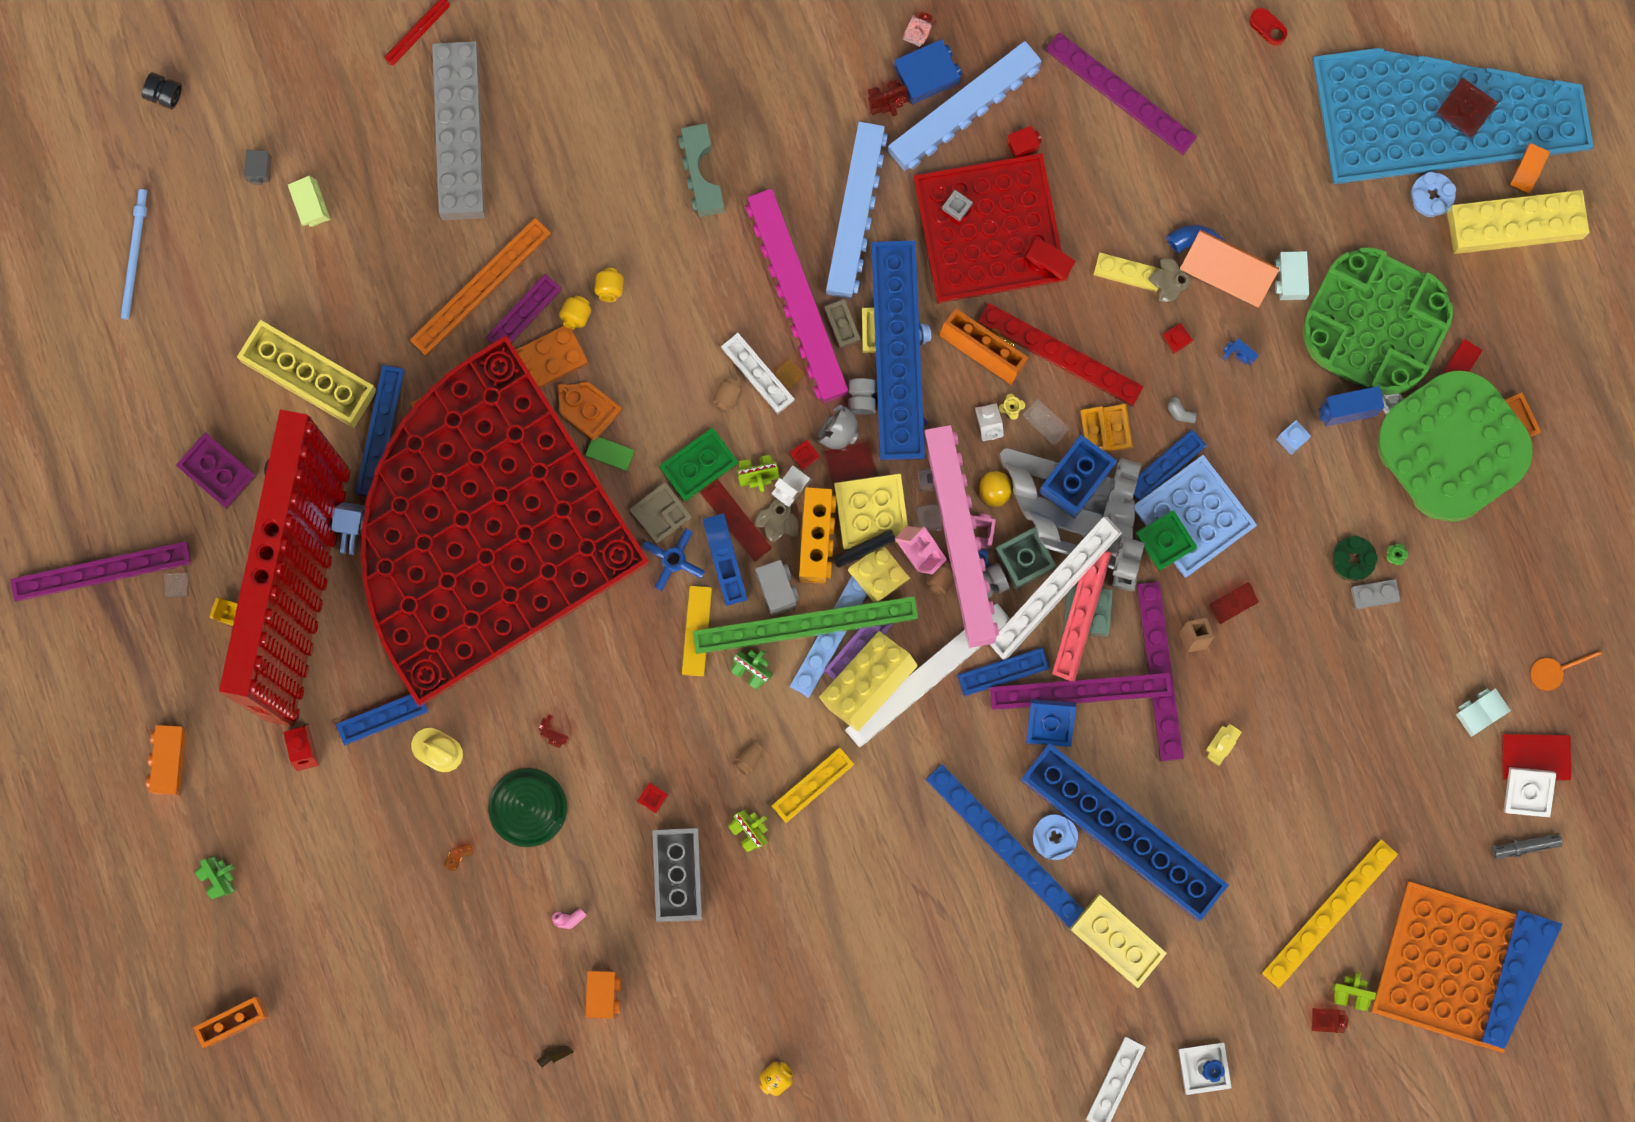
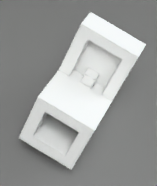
M792 466L783 479L779 478L775 484L776 488L771 494L790 507L805 491V487H808L812 479Z

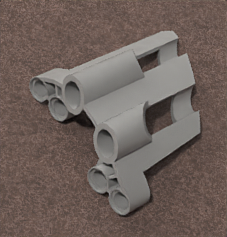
M1008 448L999 453L1003 468L1008 470L1012 478V491L1026 519L1034 522L1037 537L1045 548L1069 555L1078 545L1061 541L1057 528L1081 534L1085 538L1103 517H1108L1122 532L1106 550L1112 552L1108 568L1113 569L1112 575L1135 581L1145 544L1133 540L1135 517L1133 495L1142 463L1120 457L1114 478L1106 477L1075 519L1050 500L1037 496L1036 487L1032 477L1047 480L1059 463Z

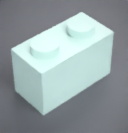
M1307 251L1280 252L1277 259L1274 260V265L1279 267V280L1275 282L1276 294H1279L1280 300H1306L1309 296Z

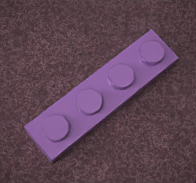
M894 624L859 629L824 672L835 680L878 631L885 635Z

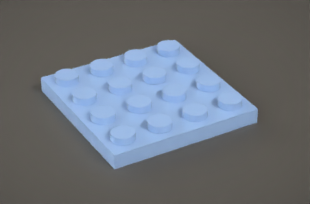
M1204 455L1135 504V513L1145 526L1173 510L1176 512L1198 547L1193 552L1174 562V565L1185 579L1257 526Z

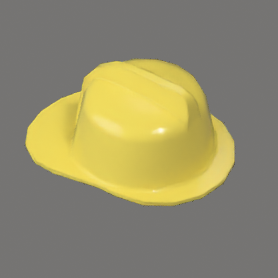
M424 728L413 737L411 747L414 756L431 768L440 772H450L461 764L463 750L460 744L445 733L434 728Z

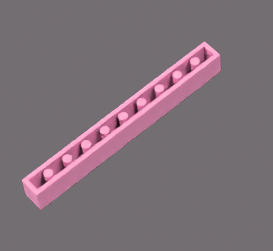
M951 425L927 429L924 432V439L968 647L973 648L994 644L996 636H999V628L997 622L993 623L992 614H995L993 601H988L987 593H990L988 579L984 580L982 573L986 571L983 558L979 559L978 550H981L979 537L974 535L973 529L977 528L975 517L970 516L969 508H972L970 495L965 493L964 487H967V479L965 473L961 474L960 466H963L961 453L956 451L955 445H958L957 433L952 432Z

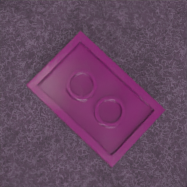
M206 432L176 464L181 471L226 509L229 508L256 477L254 473Z

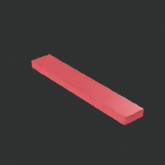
M1105 551L1078 582L1052 672L1053 675L1069 681H1075L1112 552Z

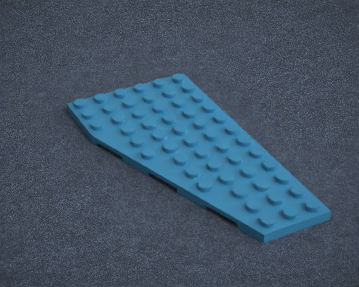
M1381 48L1315 56L1312 59L1333 185L1521 160L1529 143L1550 151L1549 156L1589 151L1594 148L1583 85L1522 76L1520 73L1472 67L1442 59L1384 51Z

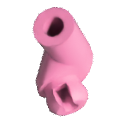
M578 908L571 915L555 912L552 915V921L559 928L572 929L587 915L581 908Z

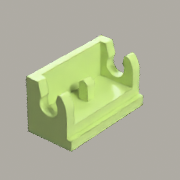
M307 176L288 184L303 226L309 224V227L331 220L316 179Z

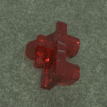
M898 80L890 81L887 84L888 90L882 93L877 87L869 89L868 101L872 115L880 112L884 114L890 111L893 117L896 116V109L903 107L904 103L909 102L905 84L901 85Z

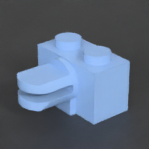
M344 502L335 507L331 530L342 533L340 553L346 554L349 545V555H355L358 535H361L365 505Z

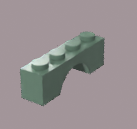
M707 123L681 128L682 136H678L680 149L685 148L686 156L682 157L684 169H689L690 177L687 178L689 191H694L695 198L691 199L693 212L698 211L699 217L724 213L720 186L707 182L699 172L701 159L712 150Z

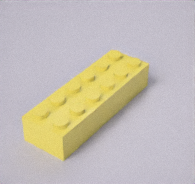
M1583 190L1452 205L1447 211L1453 254L1581 240L1590 233Z
M262 320L258 322L237 356L244 365L352 428H355L377 392L372 384Z

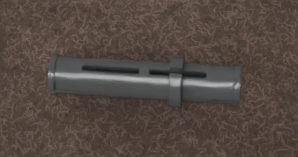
M1559 833L1521 841L1516 839L1512 840L1511 843L1492 846V853L1495 860L1512 856L1517 858L1526 853L1562 847V839Z

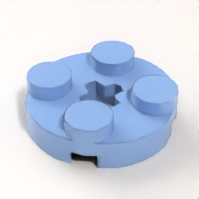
M1428 172L1419 177L1412 186L1413 206L1420 214L1427 217L1443 215L1454 204L1456 187L1446 176L1440 173ZM1428 191H1437L1439 198L1431 200Z
M1049 815L1038 822L1034 828L1032 840L1036 851L1045 859L1061 860L1068 857L1075 849L1078 841V832L1073 822L1061 815ZM1052 831H1055L1056 834H1061L1058 844L1049 840V837L1052 836Z

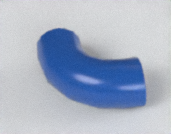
M1201 225L1183 226L1166 236L1168 244L1178 254L1184 249L1191 247L1200 229L1225 241L1213 229Z

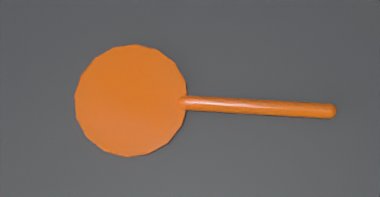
M1601 651L1594 652L1563 666L1551 658L1539 659L1531 667V681L1540 690H1554L1563 681V670L1599 656Z

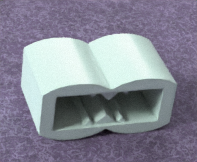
M1487 688L1477 695L1479 700L1471 703L1469 700L1458 707L1460 712L1456 716L1471 737L1511 711L1496 688L1491 692Z

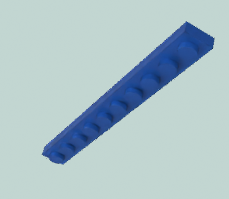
M942 764L926 781L1070 928L1084 909Z

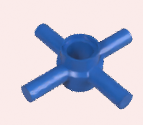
M685 528L676 547L667 550L645 541L642 549L662 558L664 566L654 586L656 589L662 591L671 573L681 569L700 579L704 576L705 571L687 562L683 553L693 534L691 530ZM678 555L680 557L678 564L671 565L667 562L669 556Z

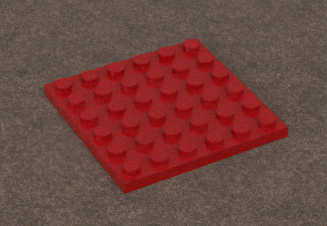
M1043 153L913 175L937 304L1067 281V278L1061 280L1046 268L1040 269L1024 257L1035 238L1062 251ZM954 190L973 202V205L960 222L942 210L943 205Z

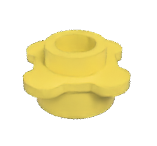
M1008 394L1004 403L999 406V411L1009 415L1010 419L1016 420L1020 410L1025 408V402L1019 400L1013 394Z

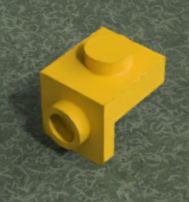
M216 597L211 609L210 618L233 626L238 603Z

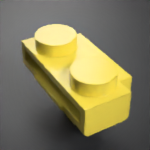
M1228 724L1226 728L1221 726L1205 750L1209 753L1206 758L1219 766L1224 758L1228 756L1242 732L1231 724Z

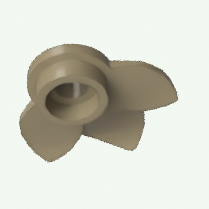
M1165 258L1160 260L1161 269L1155 271L1148 278L1153 285L1161 289L1158 298L1160 302H1170L1177 299L1180 291L1186 290L1191 284L1190 274L1180 270L1174 260ZM1179 276H1182L1184 279L1182 284L1178 282Z
M780 500L772 502L768 509L761 510L755 519V526L765 527L766 536L771 543L780 539L784 532L791 537H796L798 534V519L791 514V507H788ZM777 507H782L784 512L777 514L775 510Z

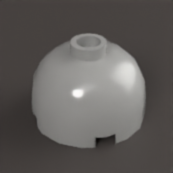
M838 404L833 409L836 412L835 415L827 417L818 434L820 439L817 441L830 449H842L849 443L854 444L859 435L856 432L858 422L854 413L842 404Z

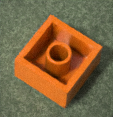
M587 971L586 1018L616 1019V1014H620L621 1001L617 1000V991H621L622 978L618 977V973Z

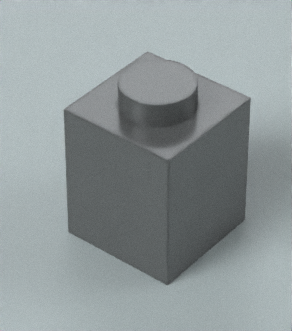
M246 150L244 176L251 184L262 185L263 182L269 183L272 157L268 151Z

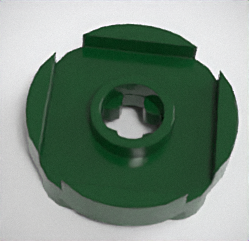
M1359 536L1343 539L1336 545L1332 553L1334 571L1342 579L1348 581L1364 580L1372 574L1378 561L1373 545ZM1351 553L1359 555V564L1355 562L1351 564L1349 562L1351 559L1349 555Z

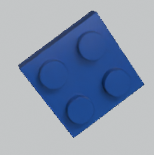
M1031 699L1026 743L1048 745L1050 743L1053 746L1071 747L1076 703Z

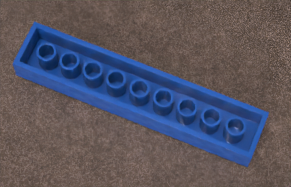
M1048 744L1020 781L1196 921L1199 922L1205 917L1229 886V884L1052 744Z

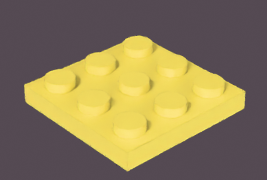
M900 473L834 483L843 549H850L888 530H892L895 537H897L908 526Z

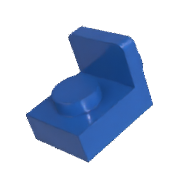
M1239 338L1235 343L1230 341L1222 350L1225 352L1222 357L1223 360L1226 361L1235 352L1237 354L1236 358L1241 363H1248L1250 366L1259 356Z

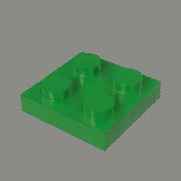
M1174 510L1135 533L1139 541L1145 543L1144 549L1158 571L1163 570L1198 548Z

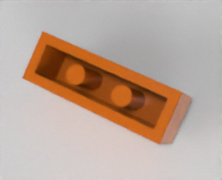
M155 725V730H152L151 744H153V753L149 754L148 764L151 766V775H148L146 780V788L149 789V793L180 796L186 728Z
M254 997L193 1027L201 1047L209 1048L268 1019L269 1016L260 997Z

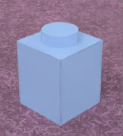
M1295 420L1276 440L1292 455L1309 440L1311 435Z

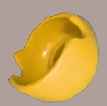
M991 471L981 478L979 497L986 505L1000 507L1011 498L1012 482L1006 474L999 471Z

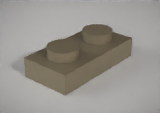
M845 299L824 307L840 349L861 341Z

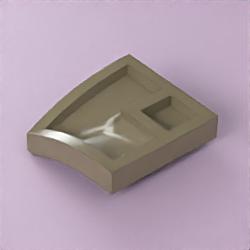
M666 482L629 509L631 515L655 544H658L692 518Z

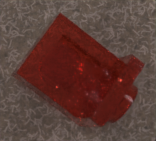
M924 11L915 13L902 39L923 48L932 27L935 26L937 21L932 19V15Z
M548 715L547 719L543 718L538 729L541 731V737L548 739V744L560 748L561 745L567 747L570 738L550 729L554 717Z

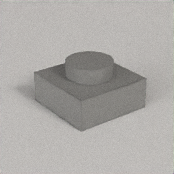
M954 190L943 205L942 210L960 222L973 205V202Z

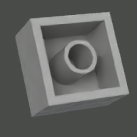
M779 560L755 569L771 617L796 608L799 596L795 585L790 586L791 574L787 564L783 565L782 561Z

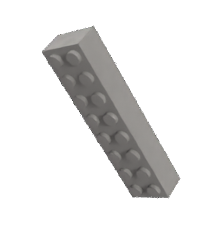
M476 41L432 44L439 215L441 220L486 218L479 49Z

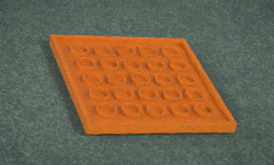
M1408 881L1376 990V997L1370 1012L1489 1050L1504 1053L1505 1049L1483 1043L1481 1039L1516 914Z

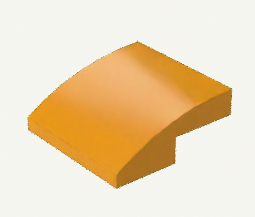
M1126 404L1080 410L1084 437L1105 452L1133 448Z

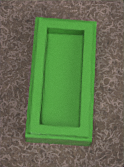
M598 437L594 441L591 440L585 456L627 472L635 450Z

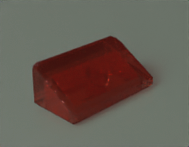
M1247 582L1210 603L1209 607L1219 624H1222L1259 602L1251 584Z

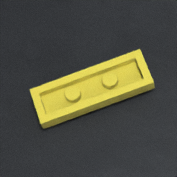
M1099 252L1093 275L1157 292L1158 287L1153 285L1148 278L1155 271L1160 270V268Z

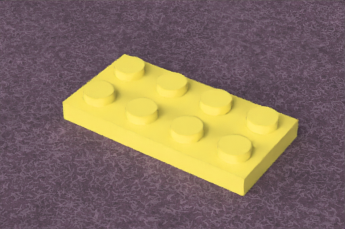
M1100 894L1096 895L1069 928L1136 988L1141 986L1167 954Z

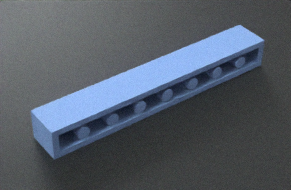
M1024 41L888 146L889 154L903 171H906L908 168L914 169L921 163V158L925 155L929 157L935 153L938 145L952 140L956 131L960 128L964 130L970 126L971 120L977 115L979 117L983 116L989 110L988 107L994 102L996 104L1000 103L1006 97L1005 94L1011 89L1013 91L1017 90L1023 84L1022 81L1028 76L1030 78L1034 77L1040 71L1039 68L1042 60Z
M864 122L858 123L826 295L852 299L853 293H858L860 281L856 280L857 272L862 273L864 262L863 259H860L861 251L866 252L868 241L867 238H864L865 230L870 231L872 221L868 214L869 209L874 210L876 200L872 193L873 188L878 189L880 179L876 172L877 167L882 168L884 155L880 154L881 146L886 147L888 134L884 133L885 126Z

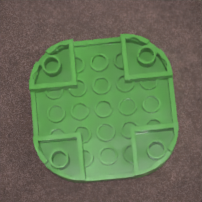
M1360 248L1359 250L1343 254L1330 267L1306 314L1303 323L1304 343L1310 356L1324 369L1364 389L1380 386L1382 395L1400 394L1416 386L1428 372L1451 325L1453 306L1447 295V289L1432 274L1428 272L1426 274L1421 273L1387 256V252L1383 250Z
M1452 371L1437 376L1394 406L1386 415L1379 429L1378 452L1384 466L1388 467L1413 499L1415 507L1426 516L1435 520L1457 522L1472 517L1505 492L1515 487L1527 473L1532 460V442L1523 423L1488 380L1471 372Z

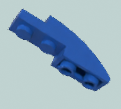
M724 513L704 518L703 523L726 606L748 600Z

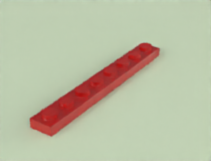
M988 303L978 321L985 328L1132 407L1144 387Z

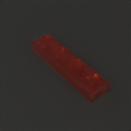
M718 479L700 492L717 515L724 513L729 531L754 562L772 550L770 544Z

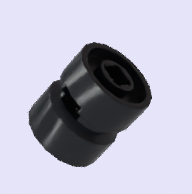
M151 72L143 85L142 98L153 103L159 101V105L172 110L177 105L181 96L182 84L172 79L165 81L164 76Z

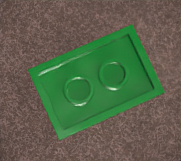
M712 427L659 465V468L686 503L736 467L739 462Z

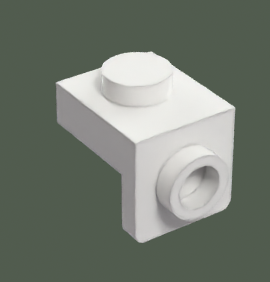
M997 403L976 407L975 412L982 441L1002 438L1004 436L1003 423Z

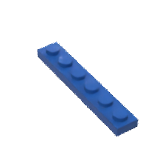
M382 365L358 477L356 495L367 497L374 478L375 469L383 456L387 443L391 440L405 369Z

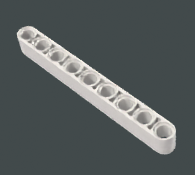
M995 604V614H992L993 623L997 622L1000 631L1009 622L1010 618L998 604ZM965 630L962 631L913 672L859 732L851 726L845 731L859 748L862 747L982 646L969 648Z

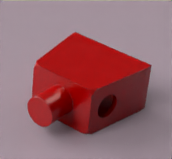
M309 724L283 732L290 763L296 771L319 766Z

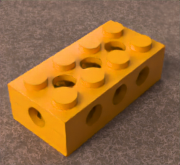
M805 487L799 583L826 584V579H831L832 562H828V557H832L833 540H829V535H834L835 518H831V513H835L836 496H832V489ZM820 511L825 515L823 517H816L814 514ZM816 533L822 534L824 537L821 539H815L812 536ZM814 555H818L822 559L818 562H815L811 559V557Z

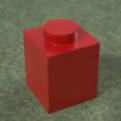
M1031 125L1007 135L1006 142L1013 158L1039 151L1042 140L1037 130L1034 131Z

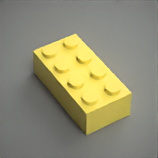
M878 631L819 698L827 709L859 732L918 665L910 653Z

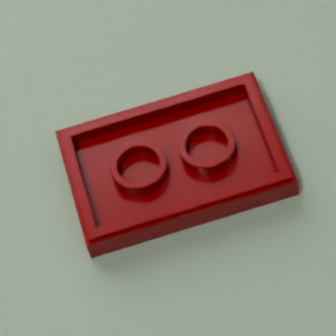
M1502 734V780H1508L1509 767L1554 771L1556 773L1555 781H1570L1571 735Z

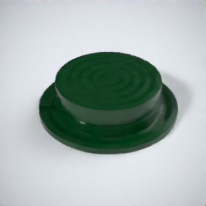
M530 768L519 769L504 776L494 787L488 804L489 818L498 835L508 843L519 847L539 846L550 841L561 830L567 815L566 796L560 784L546 772Z

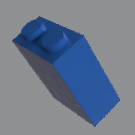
M942 39L894 60V68L912 105L960 83V76H962L960 67L957 63H953L951 59L953 56L948 44H944Z
M1380 386L1328 396L1320 405L1321 408L1318 409L1320 420L1325 423V427L1376 417L1385 408Z

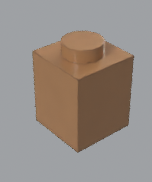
M1207 618L1187 621L1179 633L1186 653L1205 650L1214 639Z

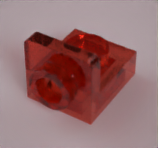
M1313 1008L1312 1031L1345 1033V1029L1348 1027V1016L1345 1010Z

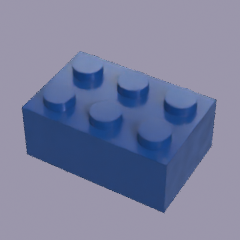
M1080 435L1041 486L1039 493L1076 519L1113 470L1117 460Z

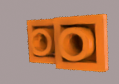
M1529 143L1520 164L1515 169L1509 186L1530 194L1550 151Z

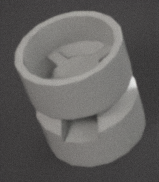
M862 378L849 380V393L852 397L848 399V409L858 415L875 414L877 400L873 396L877 394V381Z
M998 563L986 568L983 577L984 580L988 579L990 593H987L988 598L992 597L993 592L999 594L1009 589L1006 577Z

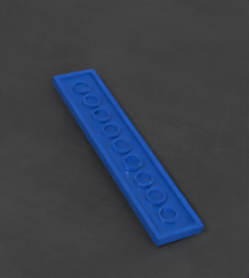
M916 240L871 242L880 461L925 459Z

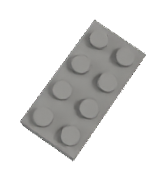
M699 829L652 830L656 922L703 921Z

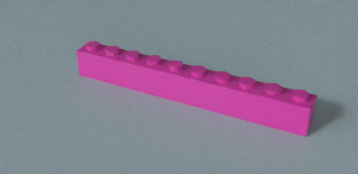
M771 188L747 197L748 204L745 205L748 217H753L755 225H752L756 238L761 237L763 244L760 245L763 257H768L770 265L767 266L771 278L776 277L778 285H775L778 297H783L786 305L783 306L786 318L791 317L793 325L790 326L794 339L799 338L801 345L798 346L801 358H806L809 366L805 367L809 379L814 378L816 386L813 389L817 400L821 398L823 404L845 397L848 395L846 383L774 192Z

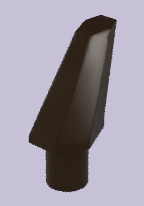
M569 1046L544 1049L545 1054L537 1062L543 1068L550 1061L555 1063L574 1053V1051Z

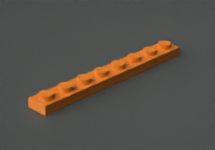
M534 218L410 339V342L427 357L551 236V232Z

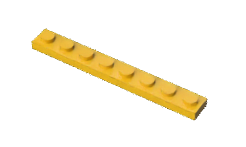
M1380 839L1261 974L1279 989L1398 854Z

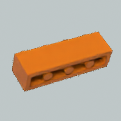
M957 308L945 321L939 334L941 338L1010 385L1014 383L1023 371L1029 359L1022 352Z

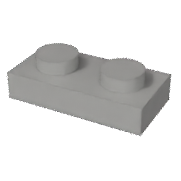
M1396 579L1351 587L1355 610L1400 602Z

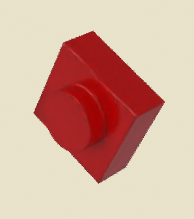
M1182 323L1162 335L1173 354L1193 342V339Z
M805 440L789 452L802 471L820 459V455L808 440Z
M649 782L637 802L657 814L669 795Z

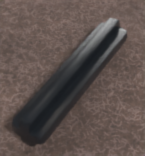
M888 530L833 556V561L840 568L894 543L896 537L892 530Z

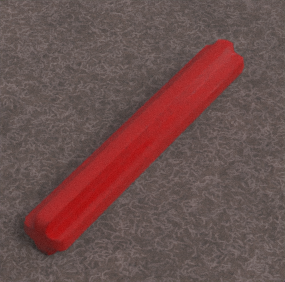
M438 0L385 55V60L390 65H395L450 7L447 0Z

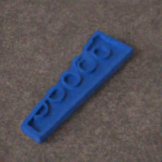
M1517 910L1481 1042L1505 1049L1559 934L1562 923Z

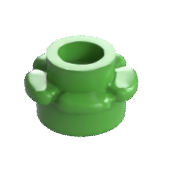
M1402 544L1390 545L1387 549V560L1390 563L1402 565L1408 558V551L1405 550Z

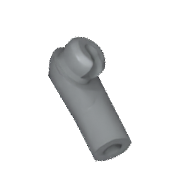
M1173 397L1169 400L1168 410L1176 421L1195 423L1196 412L1185 411L1179 398Z

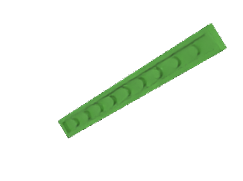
M914 596L693 631L696 654L913 621L918 620Z

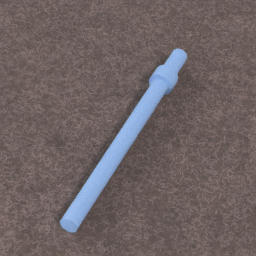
M139 189L137 205L134 206L133 210L135 219L120 317L127 320L130 317L143 219L147 214V208L145 207L147 190Z

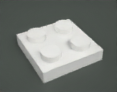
M1509 767L1504 812L1550 817L1556 773L1554 771Z
M1224 1043L1178 1049L1185 1095L1232 1088ZM1215 1059L1222 1063V1067L1225 1068V1074L1220 1078V1081L1211 1082L1203 1077L1202 1072L1204 1071L1203 1065L1205 1062Z

